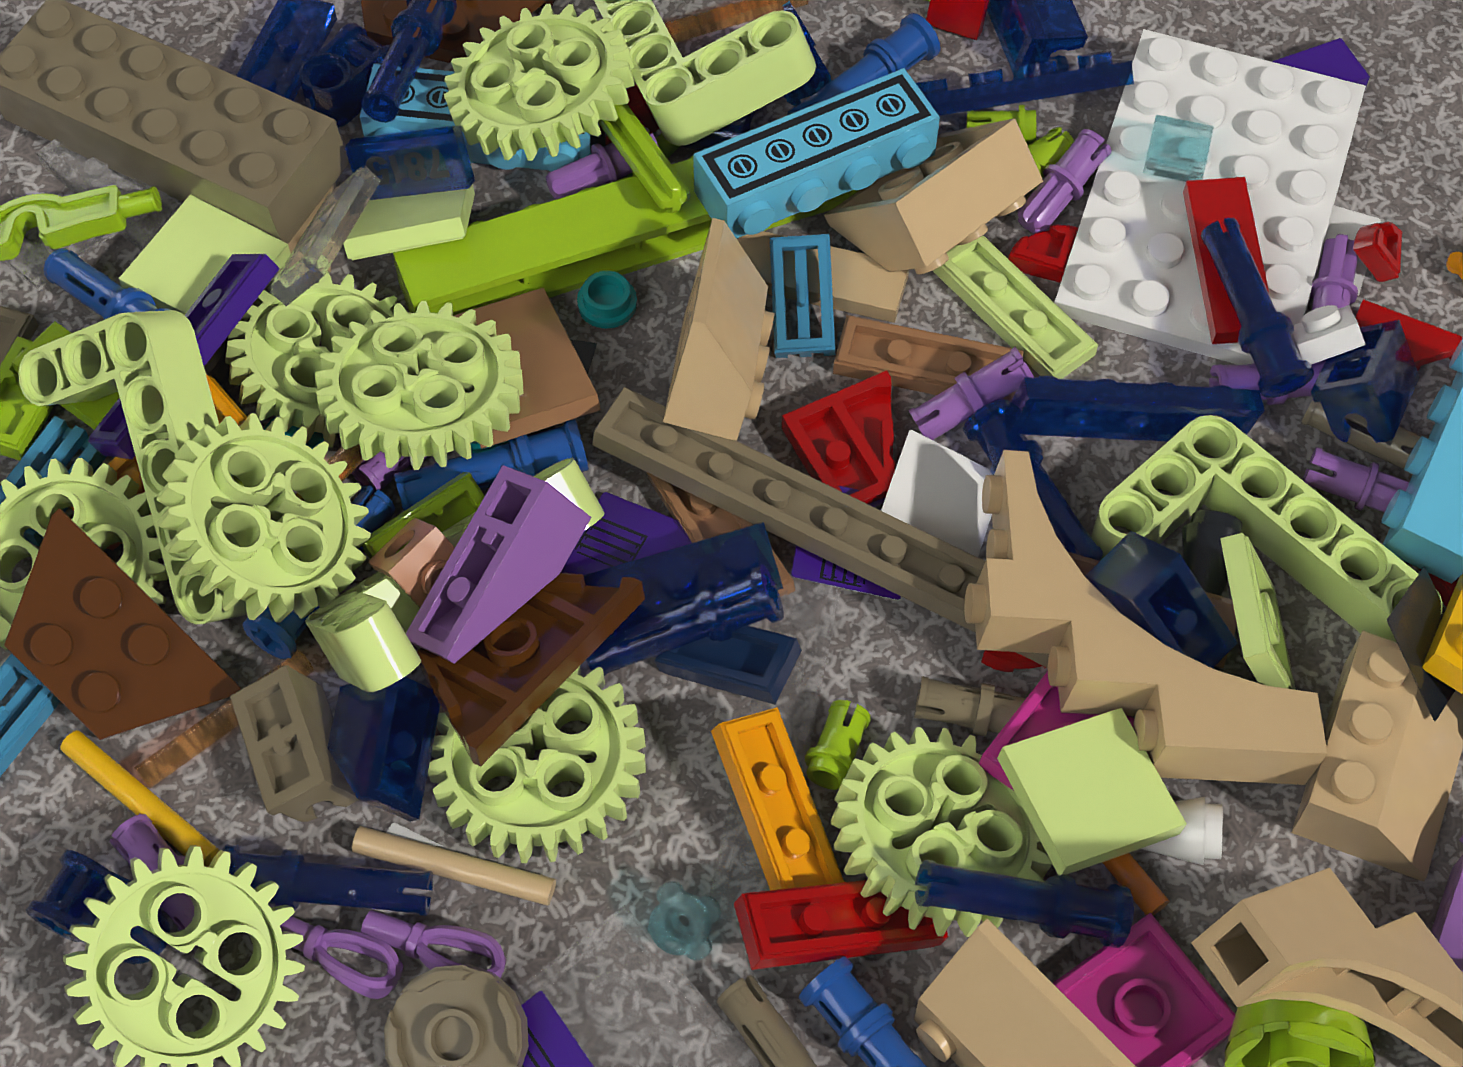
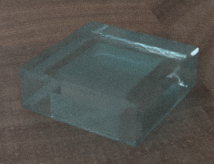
M1156 115L1143 173L1183 182L1202 180L1214 126Z

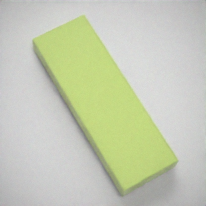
M981 236L964 245H956L946 252L949 260L933 270L1011 348L1016 346L1018 350H1023V359L1050 386H1053L1096 355L1098 344L985 236Z

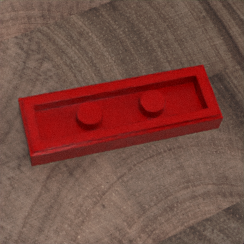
M1235 177L1186 181L1183 196L1211 343L1224 344L1273 340L1277 328L1246 178Z
M867 880L742 893L734 902L751 970L836 960L846 956L847 958L931 948L941 945L949 936L947 931L943 937L937 936L933 919L926 916L923 917L915 930L909 928V910L902 906L891 915H884L883 908L887 900L886 895L880 891L864 898L860 894Z

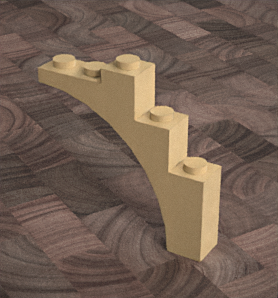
M1003 450L995 474L986 475L982 488V509L985 514H992L993 529L989 531L987 538L986 561L977 584L969 583L965 594V620L967 623L975 624L977 650L1049 654L1048 680L1051 686H1058L1061 713L1101 715L1122 708L1125 715L1135 716L1133 729L1137 734L1139 750L1147 752L1161 778L1305 785L1328 754L1318 693L1266 686L1212 669L1166 646L1120 613L1083 575L1056 536L1037 492L1029 452Z
M1331 868L1241 900L1191 942L1236 1007L1269 999L1313 1002L1349 1012L1394 1034L1441 1067H1463V972L1457 967L1416 912L1375 928Z

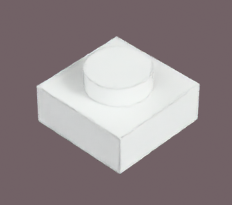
M1335 305L1319 307L1305 314L1301 318V323L1290 326L1305 367L1366 345L1350 305L1339 309Z

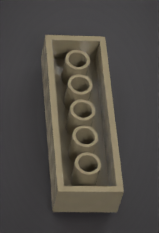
M46 0L0 53V112L6 121L149 187L155 186L158 191L184 202L191 194L289 244L350 163L335 119L65 0Z

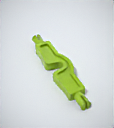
M111 185L63 197L55 194L40 193L8 201L0 206V261L16 258L20 253L25 234L34 227H38L40 239L45 246H49L51 249H59L93 237L123 231L126 228V218L162 211V201L158 189L152 186L148 189L121 194L117 185Z

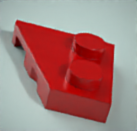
M887 370L782 415V430L810 477L841 491L839 486L857 489L859 491L850 494V496L866 504L886 497L895 472V461L893 460L894 432L891 413L892 384L891 376Z

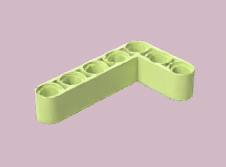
M594 0L602 17L610 18L613 30L620 29L622 31L634 64V68L631 70L633 78L664 138L673 145L680 146L694 143L786 95L808 82L816 69L815 59L799 21L793 13L788 11H773L683 58L652 0Z
M175 310L120 313L37 347L25 354L19 367V384L24 396L32 404L45 406L89 402L115 392L119 393L169 583L179 613L193 624H206L247 615L246 601L239 600L228 612L223 610L222 600L224 592L218 588L202 597L199 594V589L205 577L199 571L191 575L181 576L179 571L189 560L186 553H168L165 550V546L177 535V531L158 527L157 524L161 516L170 508L156 499L157 495L168 483L162 475L174 459H176L174 455L188 439L192 440L203 426L208 424L216 429L219 425L197 339L189 319L183 313ZM224 532L226 538L232 544L239 546L237 540L231 534Z
M1206 415L1192 420L1112 490L1100 504L1090 544L1093 554L1101 562L1122 568L1133 567L1150 554L1203 505H1206L1211 510L1224 512L1238 518L1242 522L1241 533L1248 536L1256 548L1360 634L1362 631L1396 642L1387 623V618L1416 579L1418 573L1235 425L1222 417ZM1199 453L1209 454L1214 458L1204 457ZM1156 489L1167 490L1174 494V496L1163 495ZM1246 491L1257 493L1263 498L1253 497ZM1114 526L1126 527L1127 529L1131 530L1133 533H1132V534L1120 533L1119 531L1115 530L1113 527H1114ZM1295 531L1304 532L1311 536L1312 539L1304 538ZM1344 571L1353 572L1360 576L1362 580L1354 579ZM1437 591V593H1438V595H1439V598H1440V600H1441V614H1442L1443 602H1442V599H1441V596H1440L1439 592Z
M573 457L557 462L533 476L547 481L592 517L585 530L604 516L605 513ZM475 512L441 532L454 547H456ZM376 572L337 596L325 608L320 607L305 620L338 677L366 692H375L392 685L411 673L421 663L419 655L406 635L420 608L391 577L383 573Z

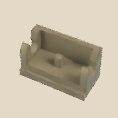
M285 665L230 696L267 813L271 815L282 813L297 821L309 822L317 819L313 805L318 802L331 801L333 805L347 807L361 799L322 685Z

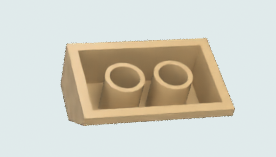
M1013 118L941 133L937 136L934 156L928 158L924 163L915 168H904L877 179L872 185L859 190L824 216L830 227L887 271L915 269L917 274H924L945 264L949 260L946 252L956 245H964L983 236L988 231L986 223L991 219L1010 214L1021 208L1026 203L1024 195L1042 183L1043 179L1018 123Z
M712 218L683 318L663 422L737 441L744 417L755 420L764 391V383L761 380L769 356L770 347H767L775 313L765 311L768 285L724 220Z
M1362 631L1344 663L1324 726L1328 754L1307 781L1291 833L1424 882L1428 875L1463 749V694L1455 690L1438 719L1434 721L1398 644Z
M988 918L975 929L918 1000L914 1016L915 1022L919 1025L916 1028V1033L928 1051L942 1062H946L951 1058L959 1067H1136Z

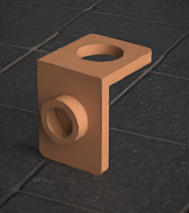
M414 518L369 560V564L376 571L391 577L412 601L421 608L455 547L436 526ZM409 542L402 550L396 553L403 545Z

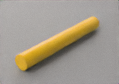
M76 730L66 736L60 746V750L135 815L146 814L161 837L183 856H186L190 845L201 847L204 866L209 867L215 855L220 851L218 847L81 731Z

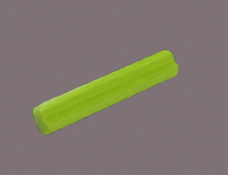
M627 104L614 105L618 119L616 121L600 119L598 121L599 125L657 206L666 209L668 213L680 211L681 205L690 199L688 186Z

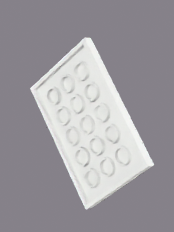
M1143 29L1106 143L1109 144L1112 152L1098 167L1054 303L1071 319L1237 365L1262 363L1265 357L1281 356L1282 361H1292L1296 342L1290 326L1301 323V318L1305 314L1312 282L1315 277L1366 86ZM1245 177L1277 330L1273 340L1212 344L1183 190L1188 180Z

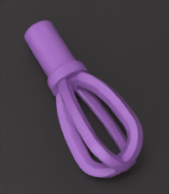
M370 910L367 913L362 924L361 933L378 938L391 947L405 951V955L408 957L419 958L430 970L440 966L461 964L433 952L427 947L428 944L449 946L492 959V964L487 971L495 973L500 978L505 969L506 958L500 944L492 936L477 930L452 925L429 927L419 922L414 925L375 910Z
M293 916L280 925L282 932H297L303 935L304 941L292 948L303 952L305 958L314 962L318 961L331 976L365 997L380 999L387 996L395 989L398 980L402 976L403 963L398 958L394 949L378 938L345 929L328 931V929L320 925L315 927ZM328 947L346 949L387 964V974L383 977L363 975L333 958L327 952Z

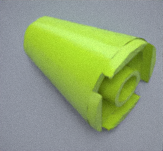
M1269 999L1237 1008L1225 1049L1224 1065L1225 1067H1375L1376 1060L1363 1019L1349 1012L1309 1001Z

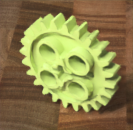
M546 4L540 16L532 17L531 12L527 8H523L520 20L514 23L505 16L500 17L501 29L496 32L482 27L479 31L483 41L480 44L465 42L463 47L467 57L453 58L451 64L455 73L445 76V82L449 91L444 94V98L458 133H464L467 143L471 146L480 142L482 150L486 155L491 154L500 147L505 160H510L519 149H524L528 161H533L538 149L544 147L547 148L552 157L557 156L559 143L565 141L576 149L581 147L578 135L583 132L597 137L601 135L598 121L600 119L616 121L618 116L614 105L628 104L629 97L626 88L632 87L635 84L631 72L634 64L622 31L620 29L613 30L611 20L608 17L597 21L594 10L590 8L577 17L573 4H568L559 15L553 13L551 4Z
M322 270L319 283H311L303 271H298L295 286L290 287L279 277L274 278L272 294L263 290L228 335L225 363L230 365L229 384L241 385L238 401L241 404L257 402L256 415L260 421L275 415L282 418L285 432L292 426L298 428L303 426L307 428L306 443L311 439L314 432L323 434L324 441L329 444V447H333L337 433H328L325 416H320L316 395L315 372L322 371L320 355L321 353H333L331 341L333 336L351 339L349 331L350 322L354 321L366 327L372 325L371 311L376 310L386 319L393 317L397 297L393 295L381 301L374 298L377 284L373 282L362 291L354 289V278L351 274H348L343 279L341 285L333 284L328 270Z
M421 301L416 313L409 314L400 303H397L394 306V316L387 319L381 313L373 310L370 312L372 325L366 327L354 321L350 322L349 331L351 339L333 336L331 339L333 353H321L320 355L322 371L315 372L316 395L320 416H325L328 433H340L341 444L345 450L360 444L362 460L368 461L380 451L384 452L388 468H392L401 456L410 457L413 470L420 469L426 456H433L440 467H446L447 453L454 450L468 460L472 458L470 443L475 441L481 445L491 447L494 445L492 429L508 432L510 429L509 414H518L520 412L519 395L524 394L523 374L520 365L519 351L512 350L510 335H497L496 322L494 320L485 321L477 325L476 311L473 309L466 311L459 318L453 316L452 303H446L438 313H430L427 302Z
M253 413L240 426L231 416L225 417L216 429L208 424L203 426L192 440L188 439L174 455L176 459H174L162 475L168 483L160 491L156 499L163 505L170 507L157 521L158 527L177 531V535L165 546L166 552H185L189 558L179 571L181 576L191 575L199 571L205 577L199 589V594L202 597L211 593L215 588L220 589L224 592L222 609L227 612L239 600L246 601V611L250 620H255L267 606L275 622L283 621L293 610L302 619L309 615L317 606L325 608L355 580L356 577L353 572L366 560V556L359 548L371 536L370 532L356 526L369 513L368 508L351 504L350 501L361 489L360 484L342 483L339 475L346 469L348 464L345 461H339L329 465L324 460L329 448V444L326 441L318 444L313 449L305 445L307 428L303 426L292 437L285 435L284 424L280 417H276L265 430H263L257 415ZM230 474L236 476L244 486L236 483ZM293 490L298 492L303 497L304 501L300 500L294 494ZM224 532L231 534L237 540L239 546L232 544L226 538ZM288 548L293 549L299 555L301 561L292 556Z
M55 458L50 459L48 476L44 478L32 467H24L26 485L20 489L6 479L1 481L6 499L0 504V647L8 650L4 644L31 573L30 571L23 580L13 583L11 579L12 571L20 560L27 557H32L33 568L39 551L38 548L24 538V532L32 528L44 537L52 514L59 508L62 510L69 506L74 507L72 520L103 551L112 544L123 542V555L117 564L157 604H165L167 599L153 587L155 581L168 580L167 571L164 565L158 563V559L162 558L158 538H155L157 534L152 516L149 515L151 512L146 493L136 495L140 485L131 477L125 475L117 481V472L105 463L93 473L92 466L83 458L76 459L69 474L67 468Z
M579 666L481 767L472 762L446 714L436 713L434 719L437 729L442 735L427 738L430 755L436 759L427 763L426 767L430 781L439 783L432 789L438 807L450 806L446 811V815L452 829L468 823L465 832L468 842L472 846L477 845L490 835V846L493 857L499 858L506 851L510 843L515 844L518 848L521 863L528 862L534 846H543L548 860L556 862L558 843L565 841L579 855L583 853L581 834L586 831L591 832L603 841L608 838L604 817L607 815L613 819L625 821L627 818L626 805L621 797L639 798V780L633 775L646 773L645 754L638 752V750L646 747L644 729L634 727L638 723L636 705L621 706L624 702L623 686L618 683L603 690L605 685L603 669L597 667L585 677H582L581 667ZM579 720L589 724L586 730L578 734H566L559 730L570 721ZM543 749L539 754L538 760H531L535 755V750ZM593 756L596 757V760L592 763L585 762V760ZM497 776H507L514 779V782L502 791L492 792L484 789V785ZM564 781H573L582 785L577 793L567 797L556 796L550 792L555 785Z
M921 727L915 728L908 744L896 732L890 734L884 749L872 742L868 746L862 760L854 759L845 779H843L834 799L838 805L831 818V825L841 829L834 843V849L842 852H852L844 868L845 874H866L868 879L860 893L864 898L880 891L887 896L883 908L884 915L889 916L902 906L909 910L908 923L911 929L915 930L923 917L926 916L933 919L937 936L943 937L951 922L956 920L963 934L966 937H970L981 920L984 922L988 918L998 928L1006 915L1016 919L1027 902H1032L1044 883L1042 879L1051 867L1052 862L1015 791L984 771L979 765L982 755L976 753L975 736L969 735L962 747L953 745L952 736L947 728L942 729L936 742H930ZM891 809L897 810V811H899L900 813H902L903 815H899L898 813L892 811ZM983 844L988 845L989 847L993 848V850L987 848ZM925 865L933 867L939 873L931 871L930 869L926 868Z
M190 845L184 864L177 865L170 849L164 847L159 848L158 869L150 871L147 865L137 857L130 859L134 880L127 885L110 874L104 877L107 887L113 895L107 903L86 897L84 904L97 917L93 926L77 924L71 925L69 930L80 940L86 942L85 951L72 952L63 957V962L66 965L82 969L84 977L70 982L64 988L68 996H88L89 1002L73 1015L78 1025L89 1024L98 1020L102 1023L89 1041L96 1050L107 1046L115 1040L119 1042L112 1061L116 1067H124L137 1054L141 1056L140 1067H159L161 1063H166L167 1067H187V1064H195V1067H213V1059L220 1056L231 1067H241L237 1047L246 1042L257 1051L263 1052L266 1049L264 1041L257 1031L263 1023L280 1029L285 1027L286 1023L273 1008L277 1001H298L299 995L283 985L284 976L297 974L305 970V965L286 958L285 950L298 945L304 940L303 935L297 932L281 931L280 925L287 921L295 912L292 906L280 905L270 908L268 905L279 888L276 882L268 881L254 889L250 886L256 874V865L247 862L231 875L229 874L231 863L229 852L220 850L213 858L209 867L204 866L201 847L196 845ZM185 893L191 898L194 905V916L191 923L179 932L168 933L163 931L158 922V909L161 903L173 894ZM135 926H141L183 953H189L197 945L198 949L195 952L194 959L213 973L239 989L238 998L229 1000L187 973H182L176 981H173L172 979L177 970L174 965L132 939L130 936L131 929ZM236 932L247 933L253 943V954L250 961L244 967L237 970L223 969L218 959L221 943L229 935ZM132 956L148 958L153 967V974L149 985L143 991L136 994H124L117 991L114 984V975L118 966L125 959ZM193 995L208 996L212 1003V1015L209 1022L202 1029L195 1032L180 1030L176 1023V1013L180 1004L186 998Z

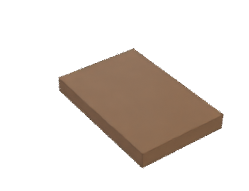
M544 287L473 309L476 311L477 325L485 321L494 320L496 322V334H509L512 350L519 351L524 389V394L519 395L520 412L518 414H509L510 429L508 432L492 429L494 445L601 410L598 394ZM463 313L454 316L459 318ZM479 444L480 447H481V449L487 447V446H484V445Z

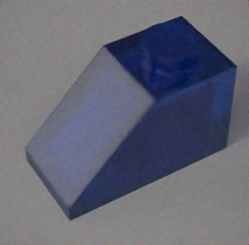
M1130 531L1085 575L1109 602L1128 619L1166 646L1210 668H1213L1238 643L1180 553L1133 531Z
M406 676L392 685L375 692H366L350 683L340 686L327 747L357 799L409 822L419 820L440 710V703L432 689Z

